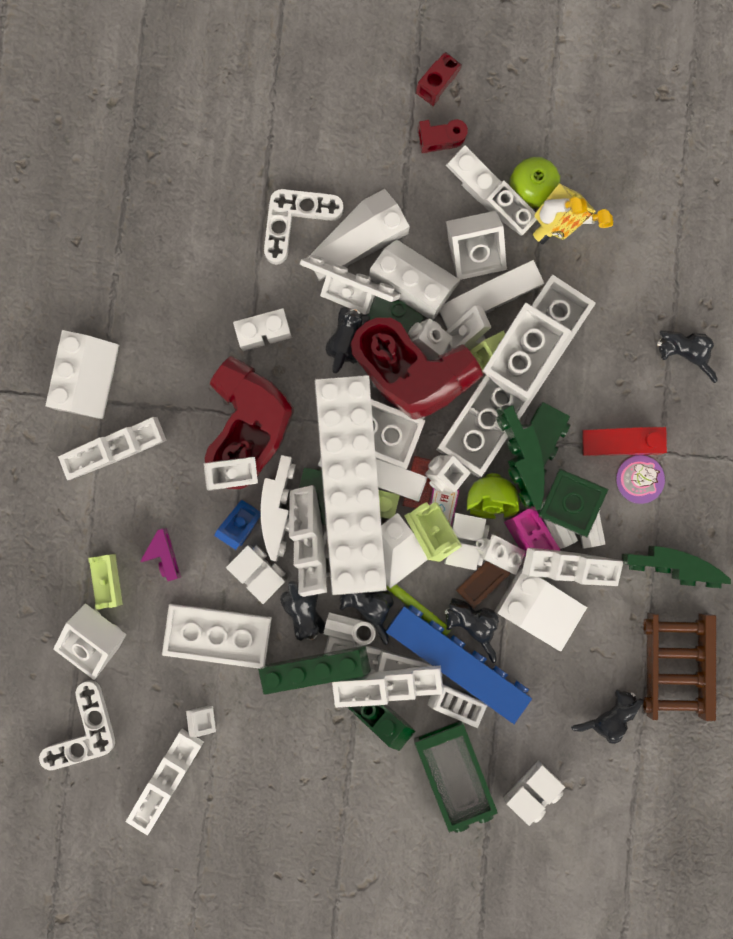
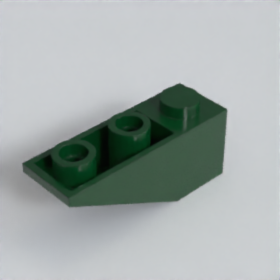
M542 402L536 409L529 425H533L545 466L548 459L551 461L554 459L559 449L556 443L560 437L564 438L571 424L567 423L570 418L569 415Z
M388 705L347 707L388 747L400 751L416 732Z

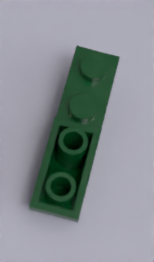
M504 405L496 409L498 414L496 420L500 429L505 431L509 438L507 441L509 450L513 455L516 454L517 456L508 461L510 466L508 473L512 481L517 483L521 490L519 498L525 507L528 506L529 509L537 511L542 507L545 483L544 464L539 441L533 425H521L513 405Z
M649 546L648 556L622 553L623 564L629 565V570L645 571V566L655 567V572L671 573L672 568V579L680 580V585L696 586V581L706 582L705 587L722 588V584H731V579L709 562L683 551Z

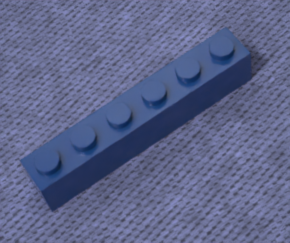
M403 605L386 628V633L432 666H441L443 674L508 721L515 724L532 700L527 694L529 689L517 680L514 684L506 679L508 674L495 665L492 669L486 665L485 661L487 659L474 650L472 654L463 648L465 643L453 635L449 638L442 632L445 628L434 620H431L430 623L426 622L421 618L424 613L416 607L410 605L407 608Z

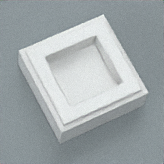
M213 706L186 711L189 737L194 738L216 732Z

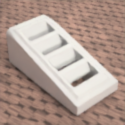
M444 684L443 694L430 696L427 704L430 708L478 728L487 707L482 701ZM453 696H457L451 710L448 709ZM463 700H466L461 714H459L458 711L462 705ZM472 704H475L476 707L471 718H467Z

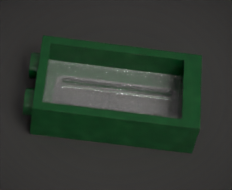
M456 721L414 738L415 746L448 832H463L469 828L470 824L477 821L479 823L488 822L494 818L493 815L498 814L462 721Z

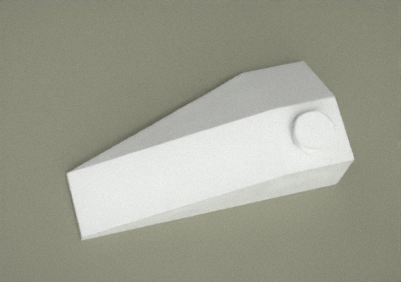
M383 189L362 200L311 255L324 258L325 263L331 266L337 264L347 267L391 244L396 239L398 240L408 235L410 226L396 201ZM314 271L319 281L326 278V275Z

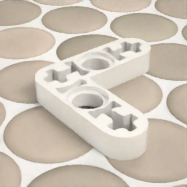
M285 189L274 191L269 203L264 254L271 264L277 265L287 259L292 216L330 221L337 220L344 211L342 200L338 196ZM281 197H285L286 202L293 203V197H296V210H292V204H284L283 208H279L278 203L275 201H280ZM311 199L314 202V208L310 211H303L300 208L301 201ZM318 200H322V206H330L331 202H334L339 209H335L334 213L331 214L328 208L321 207V213H317L319 208ZM283 221L286 224L285 231L279 234L273 232V223ZM271 237L279 240V249L283 252L278 254L277 258H273L272 253L269 252L275 248V240H270Z
M88 680L81 683L75 692L86 735L52 744L43 749L39 756V762L44 769L56 770L104 756L114 748L115 737L102 689L96 681ZM86 686H88L89 690L94 689L95 694L91 696L92 704L96 701L99 704L86 709L85 705L90 704V699L88 696H83ZM91 711L101 713L102 722L99 725H94L90 722L89 714ZM103 726L106 730L100 732L102 739L108 740L105 749L96 744L100 740L99 732L93 734V730H98ZM74 743H79L83 746V756L75 757L71 753V746ZM50 751L53 755L64 751L65 756L55 760V764L52 760H47Z

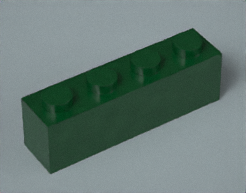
M366 645L270 663L259 668L258 671L263 695L364 677L371 669Z

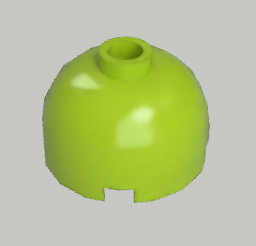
M530 157L524 159L514 168L509 179V185L533 210L539 209L559 185L560 174L557 167L551 161L543 157Z
M496 473L487 474L485 477L474 482L468 491L467 511L470 509L471 515L486 519H496L495 514L503 513L504 518L514 516L519 512L517 489L514 484L502 478L501 475Z

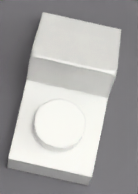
M473 306L446 331L452 336L447 347L448 351L461 344H464L471 350L485 340L484 334L492 327L482 306Z
M255 457L204 463L207 490L258 483Z

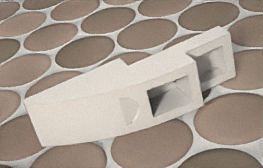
M466 145L446 164L460 179L461 185L490 212L496 211L500 220L522 236L537 220L535 218L536 212L504 180L500 181Z
M281 455L275 480L265 478L261 498L262 533L270 560L278 561L279 556L283 557L287 542H284L283 538L285 531L289 532V510L281 509V505L287 503L290 489H286L288 479H293L296 464H292L293 458Z

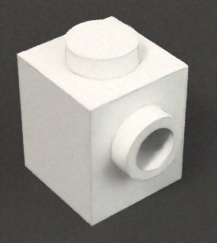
M430 318L421 323H415L408 333L411 341L425 354L428 360L439 359L438 356L445 352L452 339V336L443 330L440 324L432 321Z
M440 455L432 459L425 475L431 480L429 484L438 492L455 493L471 472L453 455Z

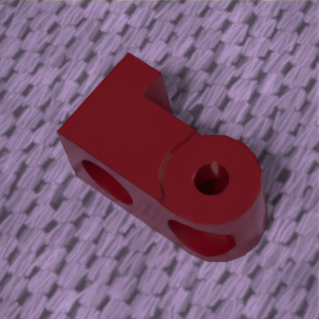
M447 52L443 53L418 81L416 94L434 107L441 94L459 73L462 64Z
M454 119L448 124L430 126L429 120L419 121L417 129L421 153L460 147L468 133L466 124L459 119Z

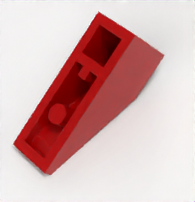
M666 427L582 430L583 456L667 453Z

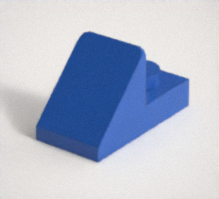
M241 499L217 529L214 536L236 550L239 545H243L261 518V512Z

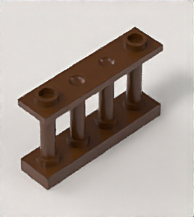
M647 613V619H644L643 622L644 634H647V697L643 698L644 713H647V716L652 720H658V710L695 711L698 717L705 721H716V615L698 613V619L695 622H660L658 614ZM659 632H695L698 635V646L695 648H659ZM659 658L696 659L698 661V672L695 674H658ZM658 684L696 685L698 687V698L695 700H658Z

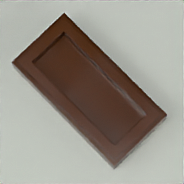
M485 561L455 590L474 609L511 573Z

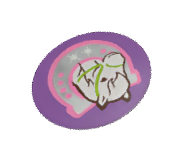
M638 455L630 457L622 463L617 472L616 482L620 493L627 500L633 503L644 504L655 500L661 494L665 484L663 469L657 461L648 456Z

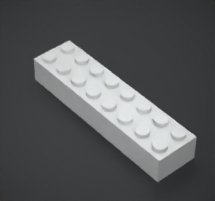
M552 274L531 306L568 328L571 332L534 392L524 403L485 375L436 450L443 455H453L473 475L478 478L482 477L508 438L506 432L502 431L497 423L496 417L498 414L496 409L504 405H513L518 419L521 418L596 302Z
M369 376L315 380L332 594L385 591L386 578Z

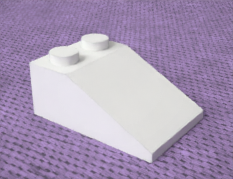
M371 399L376 459L407 469L425 420L420 418L416 420L411 419L402 411Z
M520 567L496 607L495 612L557 650L562 651L587 607L540 577L523 574V568Z

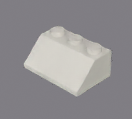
M397 239L384 248L370 268L369 273L371 282L378 285L385 283L395 288L394 291L401 294L398 300L428 319L430 318L432 321L460 282V279Z
M525 303L483 369V372L502 389L525 403L534 392L571 330Z
M62 330L45 406L55 410L103 419L119 345L92 336Z

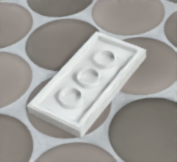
M170 603L162 655L261 668L266 665L272 617Z

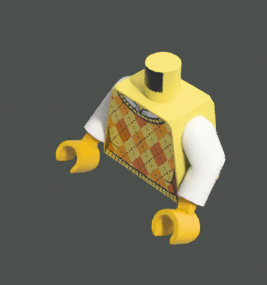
M559 183L535 213V218L541 226L533 233V236L544 245L552 235L560 239H566L582 224H594L595 221H598L600 228L613 226V216L606 209L595 213L596 211L580 193Z

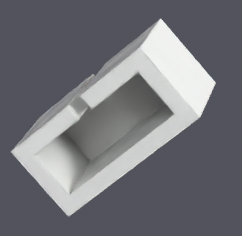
M283 308L233 322L240 348L243 351L265 346L262 338L265 335L270 344L292 338Z
M454 513L452 529L462 547L446 557L444 564L476 570L477 565H482L484 554L477 551L476 542L479 539H487L489 525H485L486 519Z
M247 545L226 568L242 584L245 583L247 589L264 604L287 581L283 577L286 573L276 563L273 565L265 560L267 554L259 546L256 545L253 548L251 545Z
M538 760L503 799L530 826L533 822L537 823L543 818L546 813L545 807L551 802L554 804L562 797L564 793L562 790L565 786Z

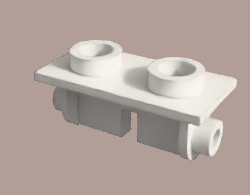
M493 534L490 539L483 538L476 542L477 551L484 554V560L514 575L517 574L525 554L523 549Z

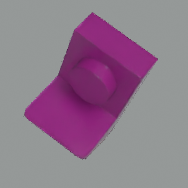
M167 528L159 529L140 563L160 557L162 562L158 563L162 577H166L168 582L181 578L168 530Z

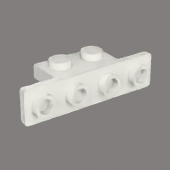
M311 255L300 261V265L326 275L321 297L350 309H357L365 315L370 312L374 296L390 302L400 298L401 294L395 292L393 286L385 283H380L379 285L373 283L369 276L351 274L348 272V268L334 264L331 266L325 263V259L322 257Z

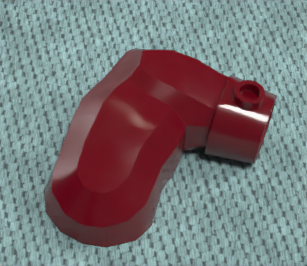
M375 318L365 322L356 331L351 342L353 356L366 371L381 395L414 420L428 416L445 407L483 377V371L479 363L464 344L439 355L438 360H428L425 354L411 341L402 324L393 318Z
M230 356L220 365L209 385L228 404L232 403L235 411L226 422L223 431L207 448L204 460L205 463L255 457L258 477L262 469L280 448L294 414V407L286 395L271 381L256 373L253 367L234 356ZM249 485L229 487L227 489H243Z

